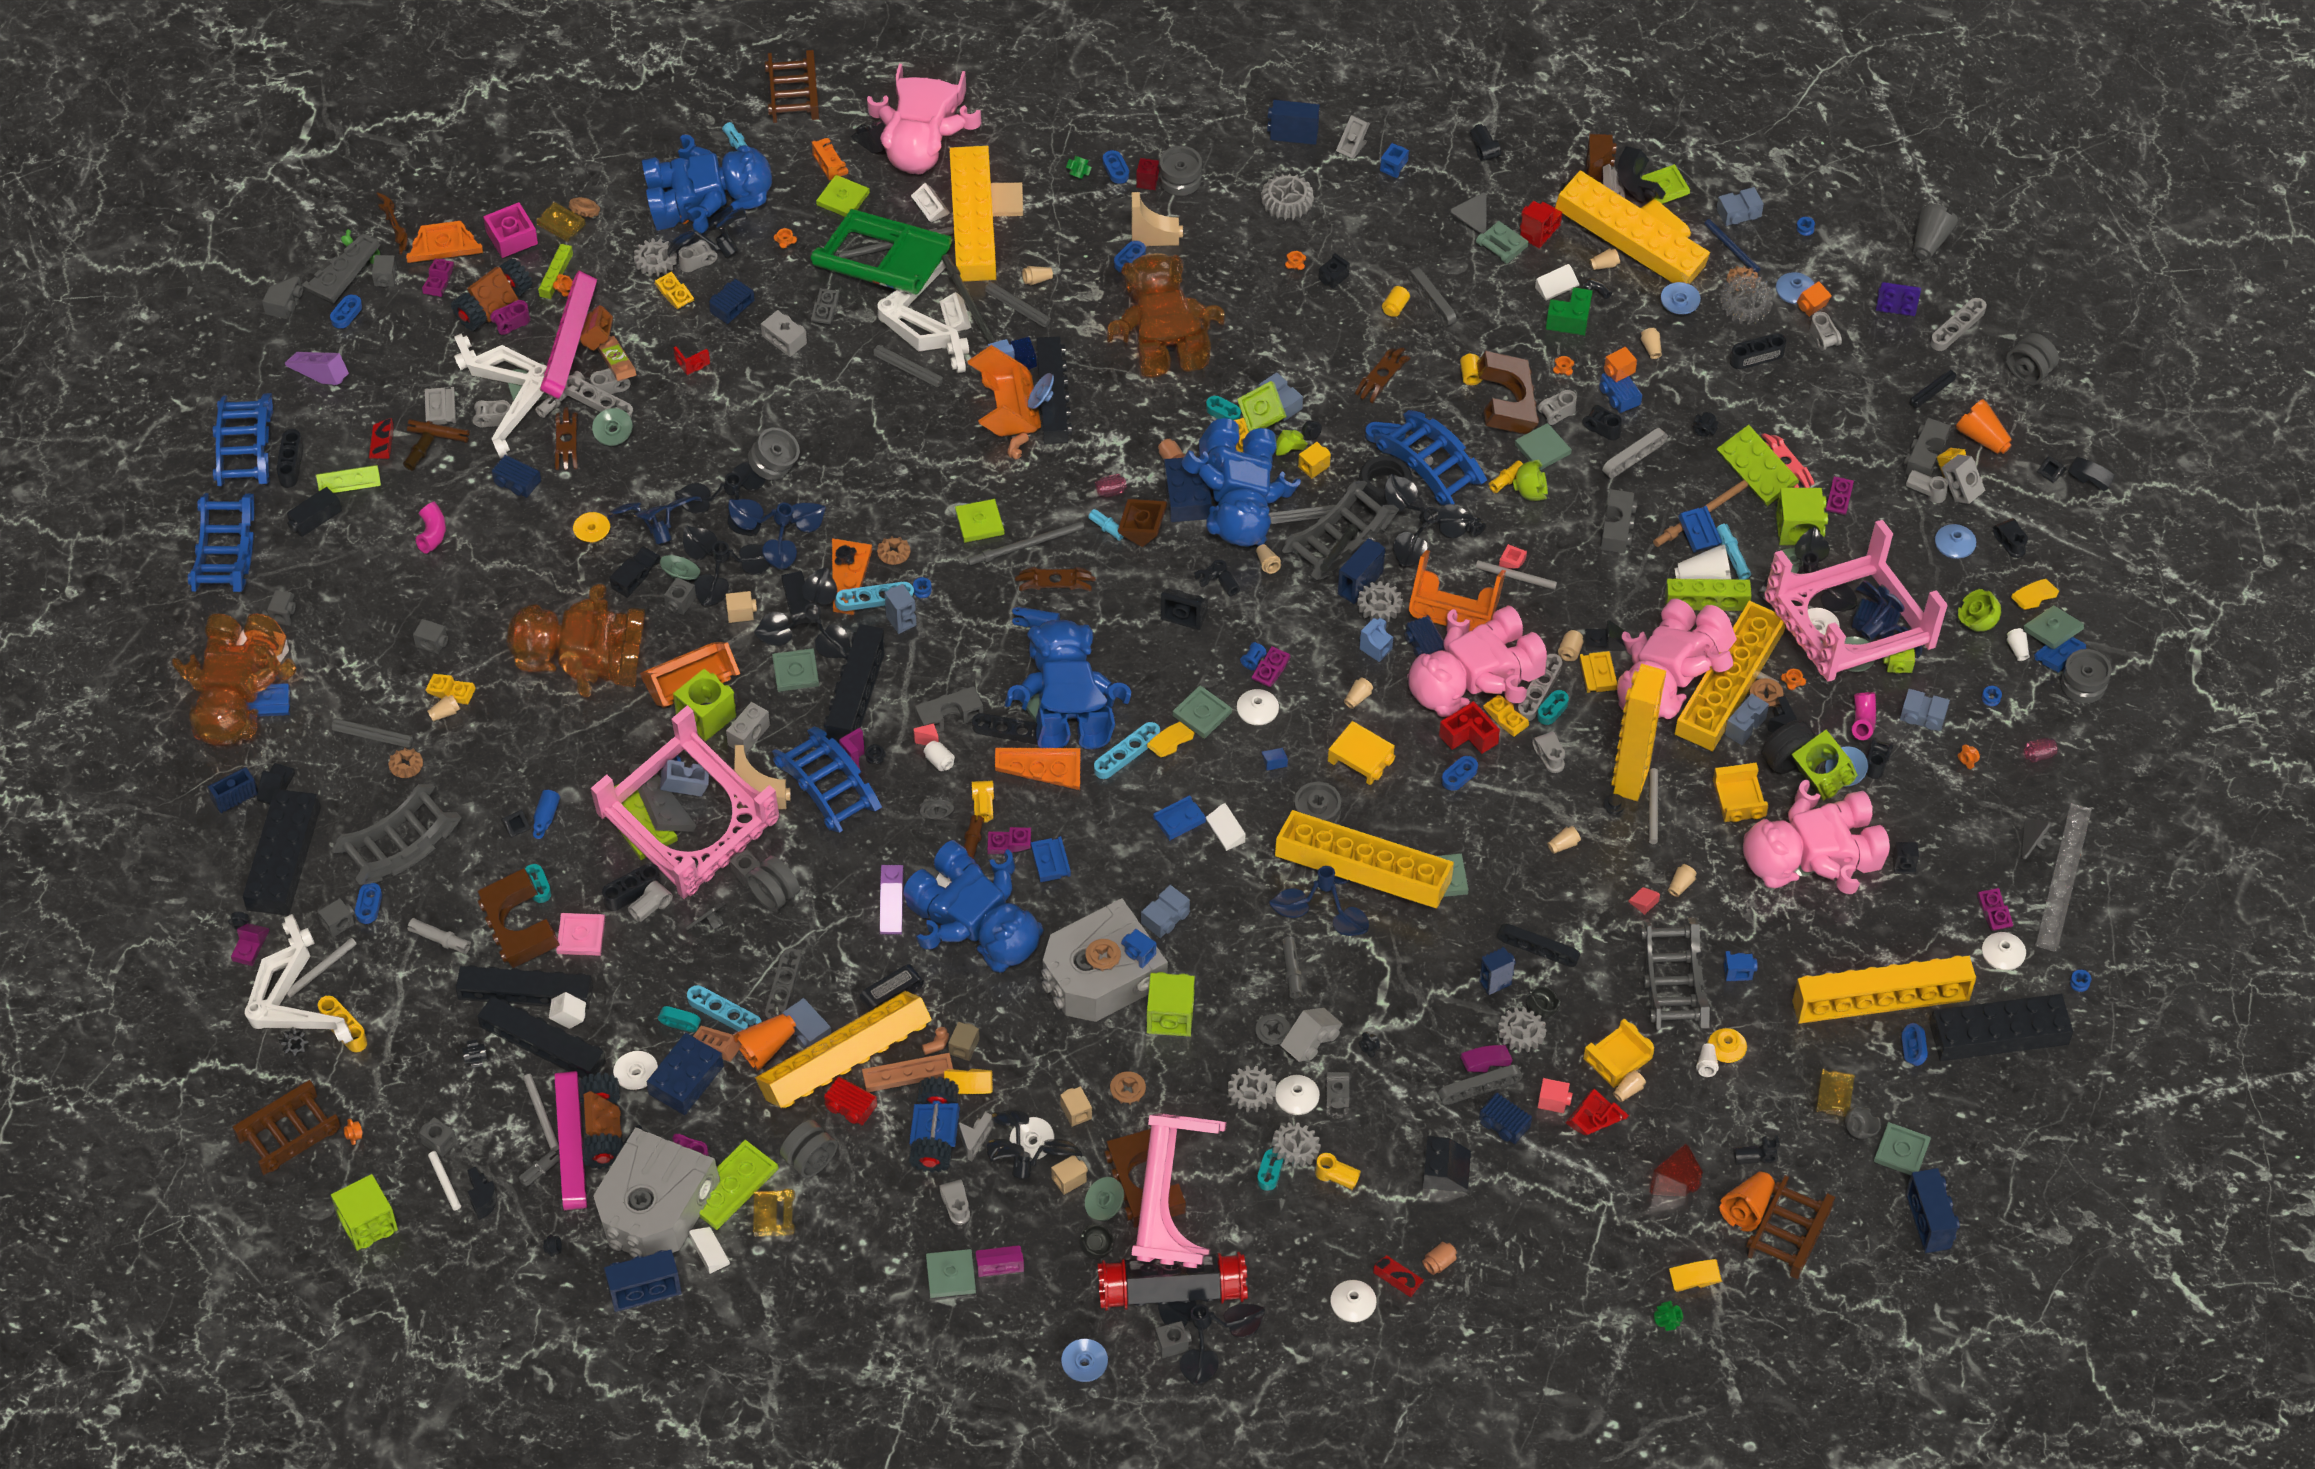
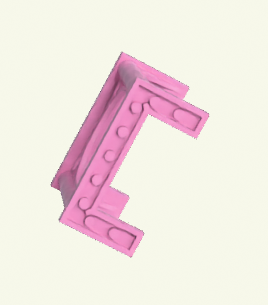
M1883 520L1875 522L1867 556L1812 573L1796 574L1791 572L1793 564L1782 550L1774 554L1764 595L1765 599L1775 609L1777 616L1783 620L1788 631H1791L1797 643L1802 646L1808 658L1813 661L1818 672L1824 676L1827 682L1835 680L1836 673L1921 645H1925L1928 650L1936 647L1947 603L1936 590L1929 593L1924 612L1920 609L1886 564L1893 533ZM1872 575L1879 585H1884L1890 593L1894 594L1902 602L1905 610L1900 613L1912 628V630L1867 644H1844L1846 636L1836 622L1828 624L1825 635L1814 627L1808 615V604L1814 595L1824 589ZM1791 600L1802 603V606H1794Z
M688 705L672 718L675 737L616 788H614L613 780L608 775L604 776L591 788L597 814L602 819L607 817L653 864L657 865L659 870L676 885L677 892L683 899L688 895L692 896L695 894L704 881L708 882L711 880L720 867L724 868L727 866L736 853L743 852L752 839H758L763 830L768 825H774L779 818L776 791L770 785L762 792L757 791L725 763L698 736L694 712ZM683 750L725 789L732 803V819L726 833L713 845L693 852L677 851L663 845L621 804L662 769L667 760H672ZM741 803L743 808L738 809L737 805ZM742 814H748L752 817V820L748 823H740L737 817ZM736 827L741 828L740 830L737 831L736 834L733 833V830H734ZM706 854L710 857H707L703 862L702 857ZM682 857V862L676 860V858ZM692 857H694V858H696V859L698 860V867H697V868H696L695 861L692 859Z
M1161 1113L1149 1116L1148 1125H1151L1137 1242L1133 1245L1132 1255L1137 1256L1139 1261L1150 1262L1157 1258L1160 1259L1161 1264L1174 1265V1261L1183 1262L1184 1267L1197 1268V1264L1203 1263L1204 1255L1210 1254V1249L1197 1246L1187 1240L1174 1225L1169 1211L1168 1200L1177 1128L1218 1134L1219 1131L1226 1130V1122Z

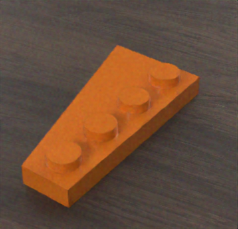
M832 538V573L837 586V593L845 589L862 587L872 553V545ZM843 545H847L850 548L854 547L857 550L853 557L854 562L850 565H837L835 563L837 558L835 555L836 550ZM835 599L833 601V612L854 615L855 610L841 611L835 606Z
M995 748V771L1080 790V748Z

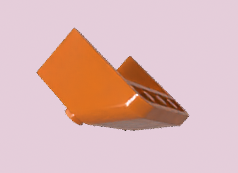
M990 345L968 360L970 366L981 372L982 383L986 388L994 391L997 408L978 420L979 424L999 436L1033 433L1041 428L1038 407L1035 409L1028 407V399L1034 385L1032 375L1026 366L993 345Z
M1426 550L1420 556L1409 604L1410 614L1418 619L1429 615L1433 623L1447 626L1448 613L1455 609L1457 611V622H1464L1465 619L1470 620L1468 632L1473 631L1478 625L1491 621L1499 602L1506 570H1501L1497 575L1494 588L1486 587L1482 589L1478 600L1438 590L1440 583L1438 576L1433 572L1426 571L1430 551Z
M713 642L645 670L640 675L656 705L663 708L673 704V693L703 669H706L710 674L714 673L721 683L730 680L731 675H739L740 672L727 642Z

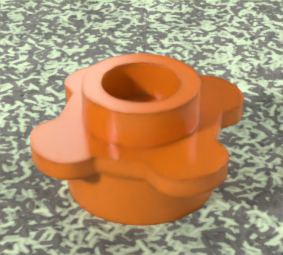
M787 228L780 229L774 235V240L779 243L781 248H787L791 243L797 242V238Z
M1292 251L1287 254L1286 268L1304 269L1305 265L1303 263L1306 260L1304 254L1299 251Z
M559 274L557 275V280L553 283V287L562 293L564 297H567L573 281L569 276Z
M1567 356L1555 359L1556 365L1553 368L1555 374L1560 373L1569 376L1573 373V360Z
M1790 669L1781 676V680L1786 682L1789 690H1795L1796 687L1806 684V679L1803 678L1802 672L1798 669Z
M1966 744L1962 746V751L1958 754V759L1968 769L1974 768V763L1980 758L1978 750Z
M348 1119V1124L344 1127V1134L346 1139H350L351 1144L355 1145V1140L362 1139V1129L358 1121L352 1122V1119Z

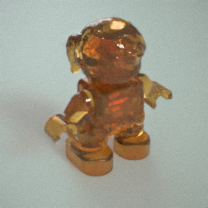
M1160 253L1146 254L1136 258L1131 263H1125L1121 269V273L1125 276L1127 292L1132 294V298L1137 305L1126 309L1120 320L1112 321L1108 325L1107 342L1113 341V336L1120 334L1124 336L1123 341L1128 343L1129 331L1136 325H1139L1137 350L1141 372L1145 377H1158L1170 369L1171 359L1166 346L1174 344L1178 348V359L1183 370L1195 371L1204 368L1210 359L1211 344L1207 334L1210 328V320H1217L1219 324L1224 325L1225 312L1221 307L1211 305L1206 308V306L1194 298H1185L1183 291L1180 289V283L1182 282L1181 274L1184 266L1183 260L1178 255L1168 257Z
M597 584L590 589L589 600L586 598L571 605L569 609L564 611L562 625H559L558 616L554 611L542 609L537 604L527 605L519 609L511 618L508 626L507 646L510 653L514 656L516 667L528 672H555L556 666L550 663L549 660L553 658L556 649H558V664L573 679H577V691L584 697L591 696L592 691L590 683L586 681L595 683L597 676L605 681L611 680L616 685L636 687L638 655L640 654L642 630L644 629L645 609L629 608L627 613H616V615L612 611H607L608 602L605 599L598 600L605 596L606 587L603 584Z
M212 614L208 617L205 627V634L208 640L204 650L205 660L202 670L194 654L190 656V662L186 665H183L179 659L173 658L172 664L183 679H187L194 690L202 692L197 699L196 706L189 711L192 732L197 740H202L209 745L228 746L236 744L241 740L253 739L257 733V716L259 712L256 708L250 710L248 703L254 702L257 699L258 693L267 689L276 680L275 677L280 680H286L295 674L296 665L291 658L285 659L284 663L281 664L276 657L282 654L287 637L278 623L269 616L263 614L249 615L244 626V634L247 639L243 645H237L242 629L239 623L228 615Z

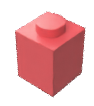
M1543 1078L1538 1108L1564 1113L1566 1105L1570 1106L1573 1093L1569 1092L1570 1083Z

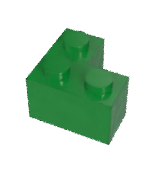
M1573 287L1570 302L1551 299L1546 330L1585 336L1593 290Z

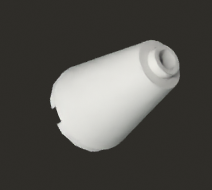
M1725 544L1678 563V568H1674L1676 579H1731Z

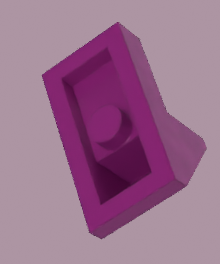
M246 924L237 929L239 940L231 955V959L234 962L253 966L269 933V928Z

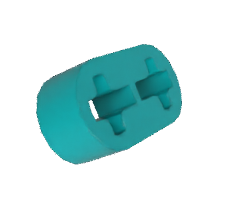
M1211 396L1207 399L1206 411L1211 416L1217 419H1241V409L1237 405L1219 396Z
M1562 690L1552 692L1538 708V721L1544 725L1554 723L1568 707V694ZM1560 699L1563 700V702H1562V701H1559V702L1555 705V700H1560Z
M538 864L528 865L525 869L530 875L536 890L537 887H541L544 892L540 894L537 890L538 895L532 897L533 900L538 903L548 901L551 897V891L542 867ZM534 872H535V874L537 875V878H538V879H537V880H534V878H533V876L531 875V873H534Z
M668 1006L662 1007L658 1016V1020L662 1024L688 1032H696L701 1022V1019L694 1013Z
M1273 1148L1265 1152L1257 1179L1258 1186L1267 1191L1273 1190L1276 1187L1283 1167V1158L1275 1160L1274 1165L1270 1166V1160L1273 1157L1277 1158L1278 1153L1272 1152ZM1271 1173V1179L1265 1182L1264 1179H1266L1267 1174Z

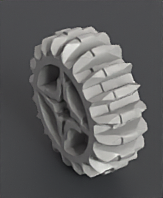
M1282 173L1280 177L1274 175L1273 179H1268V182L1264 184L1261 192L1262 204L1265 206L1266 212H1269L1271 216L1276 215L1277 219L1283 217L1285 221L1287 218L1294 220L1295 217L1301 218L1302 214L1307 215L1314 201L1310 183L1305 182L1304 177L1299 179L1298 174L1291 176L1289 173L1288 176H1284Z

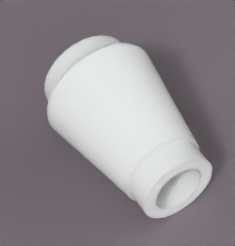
M2021 628L2009 631L2006 641L2017 657V660L2023 661L2028 659L2030 656L2027 634Z
M1710 1043L1702 1045L1696 1066L1699 1074L1704 1077L1714 1076L1719 1069L1715 1046Z

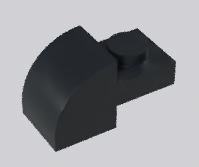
M475 1166L467 1170L469 1180L474 1188L467 1192L470 1203L478 1220L494 1210L497 1203V1195L493 1181L487 1182L484 1173L479 1174Z

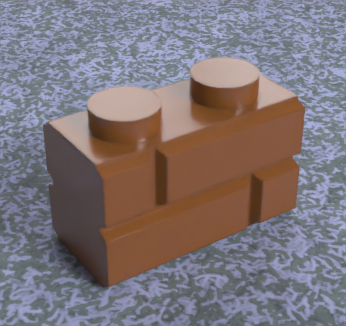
M599 305L593 312L587 314L580 336L581 343L593 351L600 346V343L603 344L609 339L613 316L603 306Z

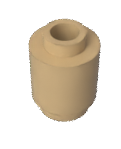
M1570 630L1564 635L1558 649V654L1563 660L1575 661L1578 658L1584 643L1582 634L1578 631Z

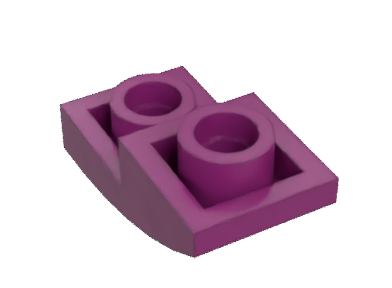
M434 259L429 268V277L422 287L423 294L442 297L453 271V261Z
M1834 476L1826 511L1846 515L1854 483L1853 480Z
M1271 646L1264 661H1260L1252 679L1271 687L1290 660V654Z
M1010 827L1009 832H988V854H1004L1006 849H1009L1011 853L1029 849L1031 846V828Z
M1996 888L1978 892L1977 897L1990 929L1994 931L2013 927L2008 906L2004 905L2000 889Z
M1506 1045L1479 1047L1466 1051L1460 1056L1466 1070L1469 1072H1487L1490 1066H1509L1513 1060Z

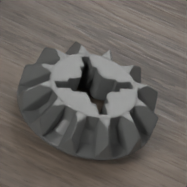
M931 797V799H925L920 804V814L929 819L944 818L954 810L953 801L949 800L948 797Z
M1276 1014L1266 1015L1256 1024L1257 1038L1261 1040L1262 1044L1266 1043L1271 1047L1277 1044L1281 1045L1291 1030L1289 1022L1284 1017ZM1277 1028V1034L1269 1035V1029Z

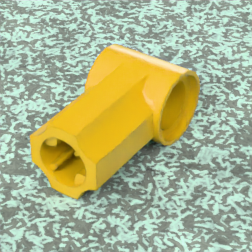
M993 781L972 782L974 815H976V820L979 815L984 818V823L993 819Z
M1330 1153L1319 1155L1315 1168V1175L1319 1180H1331L1353 1190L1361 1173L1360 1170L1337 1161L1335 1156ZM1323 1165H1326V1166H1329L1330 1168H1329V1169H1326V1168H1323L1322 1166H1323Z

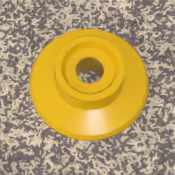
M589 512L579 516L573 525L574 534L580 540L591 543L603 539L610 530L609 520L604 515L596 512Z
M1729 1028L1719 1029L1708 1038L1707 1043L1715 1046L1717 1060L1721 1062H1736L1747 1051L1745 1038L1736 1030Z

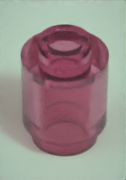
M1120 474L1101 477L1100 480L1095 481L1099 497L1104 496L1105 498L1123 494L1124 489H1127L1126 480Z
M2047 737L2027 742L2024 748L2025 757L2032 763L2053 758L2058 753L2055 740Z

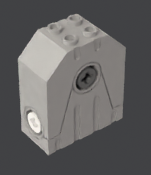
M1123 898L1050 934L1043 958V970H1041L1043 975L1042 986L1046 993H1051L1057 1009H1062L1066 1016L1097 1022L1149 995L1151 973L1164 972L1168 974V962L1157 946L1156 955L1143 969L1139 967V961L1131 959L1126 954L1125 946L1121 942L1128 933L1131 934L1135 929H1138L1149 937V935L1126 905ZM1098 939H1109L1115 942L1121 951L1119 964L1113 966L1112 970L1108 968L1104 969L1103 972L1098 968L1093 969L1086 959V949L1090 943ZM1107 952L1103 955L1099 954V960L1103 957L1107 958Z
M635 1127L627 1143L623 1146L593 1195L609 1246L617 1251L623 1250L628 1252L634 1258L652 1255L660 1250H672V1253L679 1251L688 1237L689 1231L692 1230L700 1217L699 1212L706 1206L707 1198L710 1199V1193L716 1189L720 1182L715 1158L703 1155Z

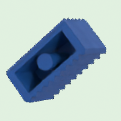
M1606 373L1601 375L1600 390L1608 396L1611 406L1616 408L1619 413L1641 405L1642 393L1629 376L1615 382Z

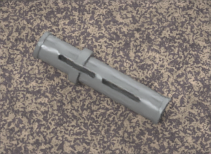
M575 371L573 376L585 380L582 373ZM562 393L559 399H555V397L548 394L546 400L536 407L537 414L545 418L550 411L558 408L561 405V401L568 395Z
M412 918L408 924L410 926L408 931L438 942L446 949L451 948L462 954H467L470 950L471 942L455 936V933L451 931L445 932L415 918Z

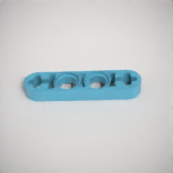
M897 582L845 589L837 593L835 606L841 611L885 606V599L879 596V592H886L892 587L903 584L910 595L913 596L914 588L908 582ZM866 594L870 600L862 601L859 595Z
M1148 722L1142 725L1098 758L1094 763L1095 775L1100 779H1107L1147 750V743L1160 733L1158 724ZM1137 741L1141 745L1138 748H1132L1129 744ZM1117 753H1122L1125 755V758L1117 760L1113 756Z
M693 986L687 992L689 1005L737 1031L748 1028V1024L753 1025L754 1023L762 1022L757 1015L702 986ZM699 994H701V998H693V995L698 996ZM712 1003H720L722 1005L718 1010H711L709 1008ZM736 1012L740 1014V1017L736 1020H730L728 1015Z

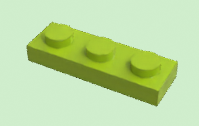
M378 465L316 474L319 491L325 487L336 493L381 486Z

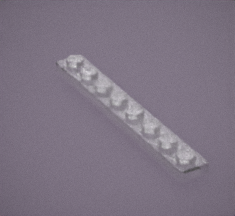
M2070 804L2036 947L2055 952L2058 950L2091 815V808Z

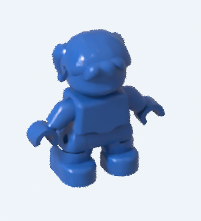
M682 135L680 142L684 149L680 148L678 150L680 158L662 163L656 157L642 160L648 186L646 192L649 208L657 231L674 227L678 222L684 223L690 220L693 222L694 231L703 233L709 227L707 217H710L721 206L726 204L725 190H728L729 195L736 199L730 204L734 210L741 207L752 209L766 202V195L772 184V173L768 160L760 151L746 145L738 147V151L726 153L722 160V167H720L716 154L710 150L696 147L695 141L690 135ZM668 187V191L664 192L663 188Z
M1227 418L1217 419L1208 426L1199 440L1201 455L1199 459L1194 456L1192 451L1188 450L1183 457L1182 466L1189 473H1199L1205 484L1213 489L1215 501L1219 502L1217 507L1211 506L1209 508L1210 514L1206 520L1209 533L1218 534L1224 541L1238 546H1260L1266 542V534L1271 525L1270 509L1267 503H1274L1281 496L1285 498L1291 497L1300 485L1301 480L1295 479L1293 483H1290L1284 479L1285 473L1282 471L1275 482L1270 483V471L1273 466L1272 456L1277 448L1276 435L1273 431L1266 428L1250 431L1243 439L1244 452H1240L1235 447L1240 438L1238 424L1234 420Z
M1051 620L1042 623L1040 626H1032L1027 634L1030 639L1029 654L1035 660V664L1040 672L1029 674L1021 685L1012 686L1008 690L1005 707L1011 706L1012 700H1019L1023 703L1022 709L1026 711L1030 698L1039 693L1040 704L1036 715V738L1040 748H1063L1067 745L1071 736L1067 719L1076 718L1079 723L1077 735L1081 747L1085 749H1098L1105 746L1110 741L1115 727L1111 707L1116 697L1120 698L1124 704H1128L1131 697L1130 688L1124 683H1114L1112 685L1100 672L1092 671L1090 663L1086 661L1087 655L1091 654L1093 630L1089 625H1078L1068 620Z
M956 840L945 843L934 859L935 869L951 881L946 888L938 885L935 877L925 869L916 871L908 879L904 887V896L908 907L921 918H929L930 916L931 919L927 920V927L929 932L932 933L927 936L922 934L916 936L920 947L933 949L939 945L941 939L944 942H960L966 938L971 941L979 939L981 945L977 947V951L983 955L987 965L994 972L1000 973L1004 972L1009 966L1022 963L1035 951L1039 945L1040 936L1043 934L1042 924L1037 922L1028 910L1024 911L1015 904L1006 903L1013 890L1011 874L1015 870L1014 859L1009 849H1006L1004 853L1005 863L996 864L994 859L990 860L991 868L994 872L993 883L984 875L976 861L968 855L967 850Z

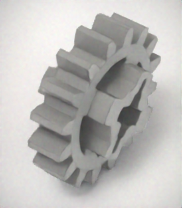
M652 238L650 243L645 240L644 246L638 245V250L634 251V262L637 270L641 269L642 274L648 272L649 276H652L653 273H656V276L659 277L661 272L666 275L667 269L673 270V265L677 264V253L673 251L669 258L667 255L670 245L669 241L662 243L660 238L658 242H655V239Z
M1381 581L1378 582V585L1371 582L1370 588L1364 586L1363 591L1359 592L1357 601L1359 612H1364V618L1371 617L1370 621L1373 618H1382L1387 622L1390 621V617L1395 619L1397 613L1401 612L1403 602L1401 592H1396L1397 587L1390 588V583H1386L1384 586Z
M1517 1007L1514 1008V1013L1509 1010L1506 1011V1016H1501L1498 1025V1037L1503 1038L1502 1044L1509 1043V1049L1512 1050L1514 1047H1517L1518 1052H1521L1522 1048H1525L1527 1052H1530V1047L1538 1049V1044H1543L1546 1035V1023L1541 1022L1542 1016L1537 1015L1535 1017L1534 1012L1530 1011L1528 1013L1525 1007L1522 1011H1519Z
M1246 1066V1071H1242L1239 1068L1237 1075L1232 1074L1231 1081L1228 1082V1097H1231V1103L1235 1104L1238 1102V1109L1244 1106L1246 1107V1112H1249L1250 1108H1254V1111L1258 1112V1107L1260 1106L1265 1110L1267 1103L1272 1104L1273 1097L1276 1096V1081H1272L1273 1075L1269 1074L1266 1076V1069L1264 1068L1260 1072L1258 1071V1066H1255L1253 1070ZM1241 1083L1240 1089L1237 1090L1238 1085ZM1264 1088H1267L1266 1093L1263 1095Z
M1288 1123L1286 1128L1281 1125L1279 1131L1276 1130L1271 1142V1145L1274 1146L1272 1152L1278 1153L1277 1159L1283 1158L1285 1165L1289 1162L1292 1163L1293 1167H1296V1164L1304 1167L1306 1162L1311 1165L1313 1159L1316 1160L1321 1147V1144H1318L1320 1138L1314 1137V1130L1307 1131V1125L1303 1128L1300 1127L1299 1123H1296L1295 1126Z

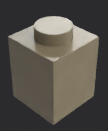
M958 1022L948 1043L950 1055L970 1061L979 1042V1028L970 1023Z

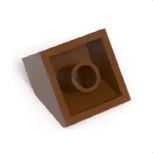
M1589 134L1586 174L1598 182L1603 180V166L1610 164L1611 167H1614L1615 156H1612V154L1616 155V143H1613V135Z

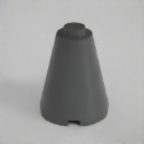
M1929 203L1926 207L1923 206L1921 208L1913 252L1917 258L1921 260L1930 259L1956 228L1958 218L1953 212L1952 215L1946 212L1948 208Z

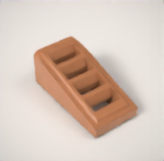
M702 1025L693 1036L721 1052L723 1060L729 1062L737 1054L741 1045L739 1041L735 1043L732 1034Z

